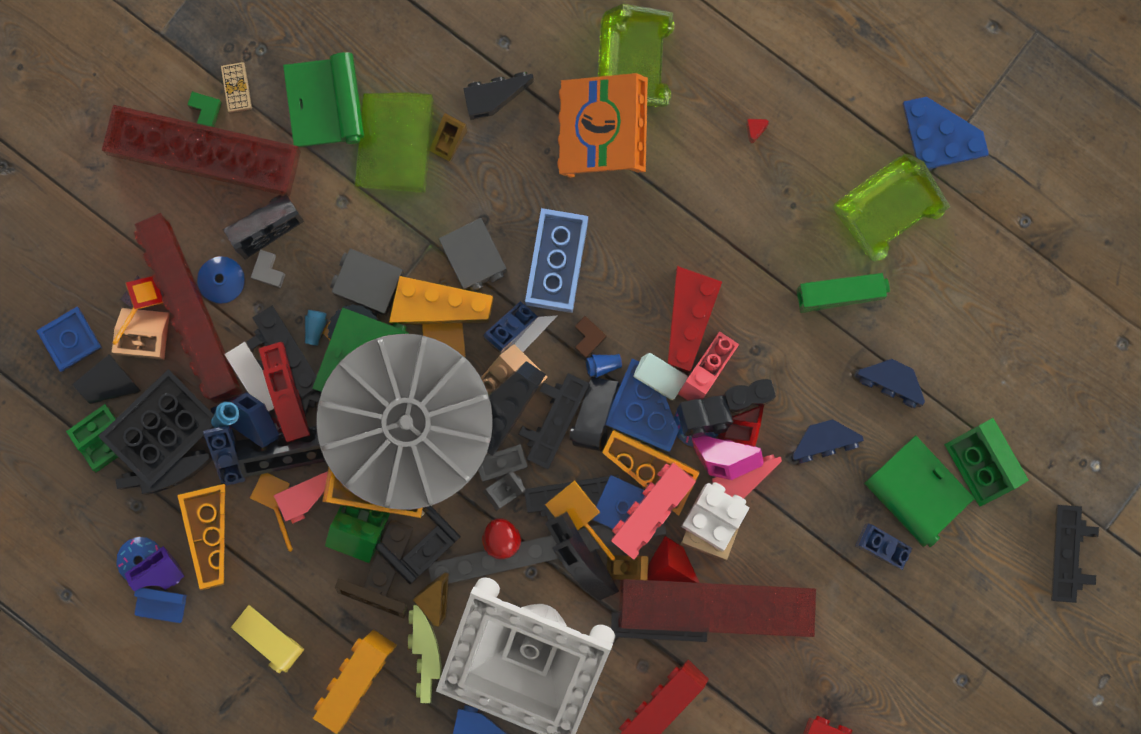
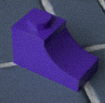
M164 546L125 573L127 582L134 592L142 587L152 585L163 587L166 590L170 586L178 584L185 577L178 562Z

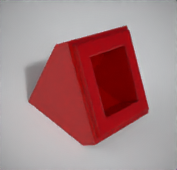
M747 119L746 126L749 142L754 143L769 125L767 119Z

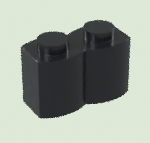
M769 379L757 380L749 386H734L724 393L730 412L743 411L750 405H765L776 397L772 380Z
M724 395L685 401L680 403L677 408L684 436L698 438L704 436L705 432L722 434L728 431V428L733 423L727 399Z

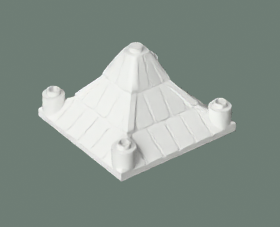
M490 578L479 579L470 593L436 692L538 734H576L615 639L614 631L608 626L596 625L592 628L589 636L581 634L579 631L566 627L567 625L563 618L551 606L534 604L520 608L508 602H503L497 598L500 588L496 581Z

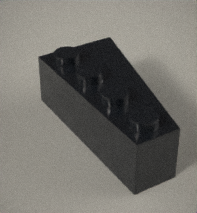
M527 361L489 394L492 409V433L487 453L492 456L504 443L546 376L545 373Z

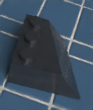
M287 194L274 197L269 202L270 204L254 210L250 215L223 229L233 248L245 260L304 222Z

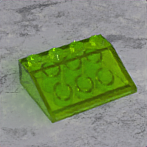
M410 92L363 94L362 123L364 137L360 139L358 146L355 187L425 193L434 105L432 94Z

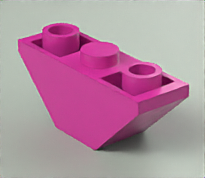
M708 435L692 438L695 453L710 476L733 480L761 467L764 463L761 448L734 443L731 440H720Z

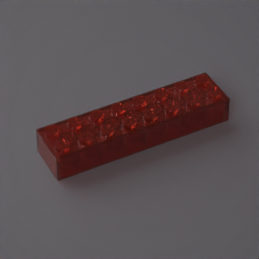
M117 105L112 107L102 151L107 156L275 194H287L289 197L301 154L300 149L295 145Z
M159 213L134 224L137 229L134 232V236L138 244L142 245L146 250V253L143 254L148 267L151 266L155 272V275H152L155 285L165 295L161 297L163 304L174 316L171 319L175 331L179 332L183 337V340L180 341L185 354L188 353L192 358V362L189 363L194 375L201 379L202 383L199 384L202 395L204 398L207 397L208 400L210 399L218 403L241 393L242 389L231 364L224 355L226 354L170 221L162 213Z
M621 579L618 628L815 637L816 588Z

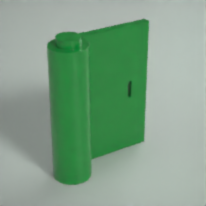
M343 52L331 55L328 60L283 65L294 148L345 141L346 144L359 143L360 139L364 137L353 54Z
M342 308L313 389L322 392L327 379L335 367L357 347L388 335L410 334L406 331L407 327L399 323H393L391 326Z
M916 435L864 483L922 547L926 545L929 547L933 546L940 539L938 534L975 499Z

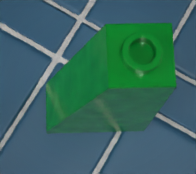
M883 273L802 283L798 286L796 292L800 313L883 300L887 297V293L890 292L888 279H884Z

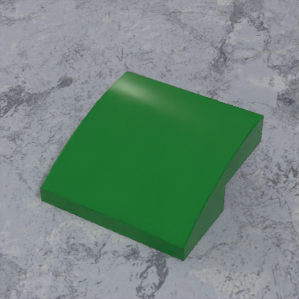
M106 404L66 431L77 450L82 453L95 473L118 458L98 437L116 420V417Z

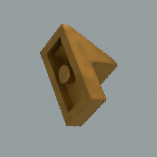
M614 555V561L607 556V570L612 579L647 581L648 556H637L635 559H632L630 556Z

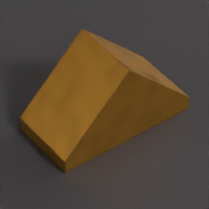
M445 113L429 151L450 162L467 133L466 124Z
M449 573L440 575L419 591L413 599L433 625L438 627L446 618Z

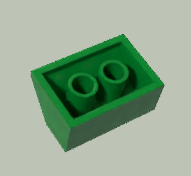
M994 418L944 444L979 507L1029 481Z

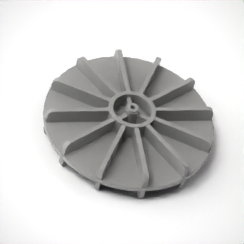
M415 334L388 335L357 347L340 361L325 383L318 403L317 435L321 451L329 468L336 478L352 493L365 501L385 508L418 509L431 506L449 498L464 487L477 472L485 458L491 440L492 409L489 395L481 377L470 362L455 349L426 336Z

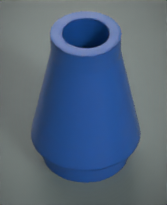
M591 354V357L586 358V369L589 377L595 376L597 378L622 368L619 354Z

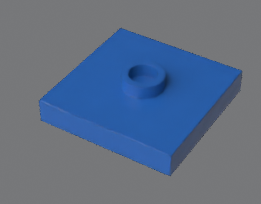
M75 307L36 330L60 372L102 348L79 307Z
M610 475L596 506L600 513L592 520L613 529L620 520L623 522L627 520L630 516L627 511L635 501L640 504L645 496L642 494L644 490Z

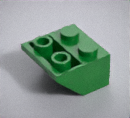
M341 505L330 525L325 547L370 563L376 551L375 545L380 542L390 513Z

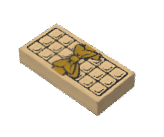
M245 63L221 66L228 112L234 113L251 110L252 104Z

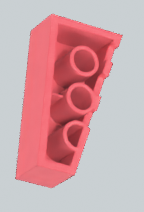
M674 462L670 466L667 463L657 474L661 478L655 485L650 483L642 493L645 496L640 504L635 501L627 511L630 515L625 522L620 520L612 530L614 536L611 542L632 559L637 557L641 547L649 542L656 532L655 530L664 523L671 510L680 503L696 482L693 477Z

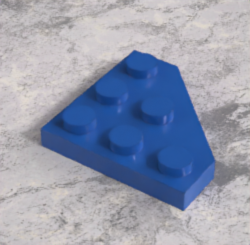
M922 97L902 103L918 171L989 155L983 131L930 98Z
M632 359L613 401L606 426L669 453L679 429L666 397L633 377L639 361Z

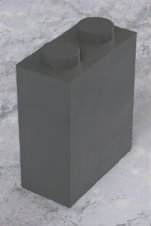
M482 218L438 238L463 290L476 292L483 288V283L489 280L493 283L505 277L503 273L507 272V269Z
M350 248L348 254L344 253L339 266L342 269L339 275L335 274L330 285V288H333L332 293L335 296L387 316L396 294L399 276L403 277L404 275L403 269Z

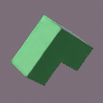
M192 91L188 107L201 111L197 124L200 127L213 130L222 102L219 99Z

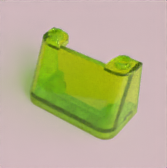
M621 4L607 10L601 21L598 77L638 73L648 78L647 106L664 107L669 105L671 90L667 84L661 83L663 39L673 32L675 26L673 12L629 4Z
M906 154L895 159L837 201L833 209L868 258L875 262L882 260L888 255L890 249L888 242L923 217L929 219L942 217L951 206L924 161Z

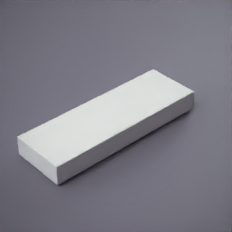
M243 342L224 354L248 393L264 403L268 412L273 410L274 406L263 370L246 343Z

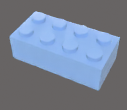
M541 208L525 299L527 306L573 313L588 226V216Z

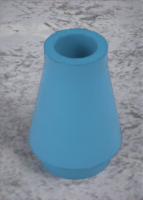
M308 310L307 315H305L304 343L319 345V340L328 321L326 319L327 313Z
M231 402L220 403L211 420L212 426L217 428L234 424L239 418L237 406Z

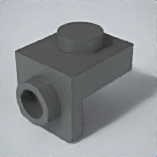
M510 471L503 478L486 488L483 493L497 511L520 496L525 491L521 478L515 475L513 471Z

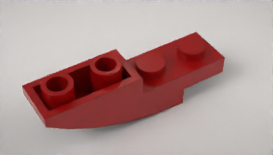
M278 342L259 348L264 367L265 381L286 441L290 442L310 436L284 343Z

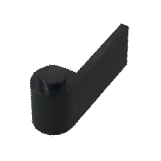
M591 377L576 425L570 430L569 438L573 446L603 451L607 441V428L605 425L619 385L617 381Z

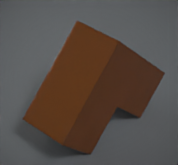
M586 316L575 325V328L584 336V339L575 349L587 358L607 336Z

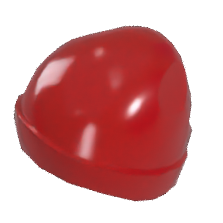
M497 518L490 521L486 526L482 536V543L488 555L502 560L515 555L520 548L521 537L518 529L510 521L504 518Z

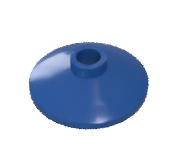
M223 256L214 257L206 261L200 268L197 277V284L201 294L209 301L219 304L228 303L236 299L242 292L245 283L244 272L240 265L233 259ZM218 275H223L224 277L221 283L216 282Z

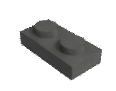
M521 444L495 452L493 456L490 454L485 455L478 469L482 482L506 475L510 471L516 472L528 468Z

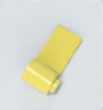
M250 605L247 606L231 626L234 631L271 662L268 665L279 674L281 671L287 673L304 651L301 645L282 633Z

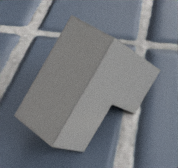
M260 250L251 275L253 280L281 288L285 274L272 269L276 258L275 254Z

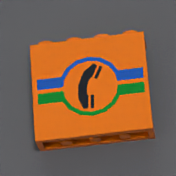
M638 73L561 80V89L559 91L561 100L559 112L560 135L558 137L560 150L557 162L559 174L572 178L575 177V173L627 169L637 173L646 172L647 77Z

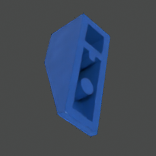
M464 705V709H458L453 734H508L485 714L478 712V708Z

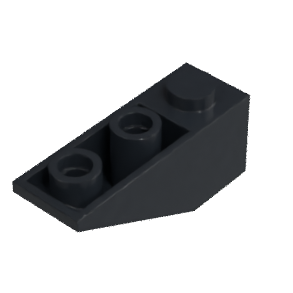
M520 72L514 74V78L496 77L491 79L490 83L473 82L468 84V87L463 89L470 120L493 116L534 82L533 74Z

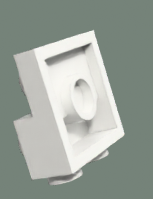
M713 482L712 485L707 483L701 490L681 527L723 552L734 532L739 528L749 507L745 505L746 500L738 495L731 497L724 493L726 489L716 482Z

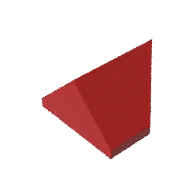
M764 405L732 416L733 423L728 428V431L718 435V439L731 440L734 443L753 447L756 446Z
M665 536L648 564L647 582L659 589L701 585L684 547Z

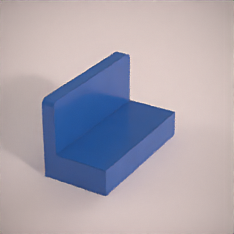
M143 587L135 591L134 596L137 597L135 616L176 623L182 622L187 595Z

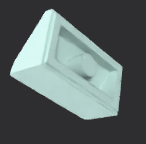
M648 353L641 357L633 377L670 400H674L688 376L655 355Z

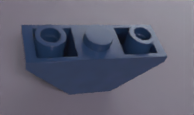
M520 301L483 335L484 340L502 354L517 342L538 316Z
M890 359L859 370L856 374V377L860 378L859 382L870 388L873 385L881 388L882 394L890 398L897 396L903 399V404L911 408L921 407L925 402L914 369L896 360Z
M246 392L221 402H231L239 410L238 420L229 426L263 448L279 438V433L265 404ZM217 404V405H215L214 407L210 408V411H211L213 414H215V411H216L217 406H218L219 404Z
M833 419L807 427L791 458L792 461L798 460L799 464L812 461V456L820 453L823 458L836 454L835 449L842 447L845 448V451L859 448L858 443L864 441L863 436Z
M226 425L203 431L221 484L227 486L246 481L242 476L238 463L237 441L233 429Z
M869 523L864 525L855 547L902 570L912 550L910 546Z

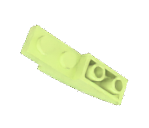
M413 605V610H409V625H413V634L408 635V649H412V654H422V659H417V673H421V683L416 685V698H420V703H431L432 679H440L442 675L440 650L428 617L418 605Z

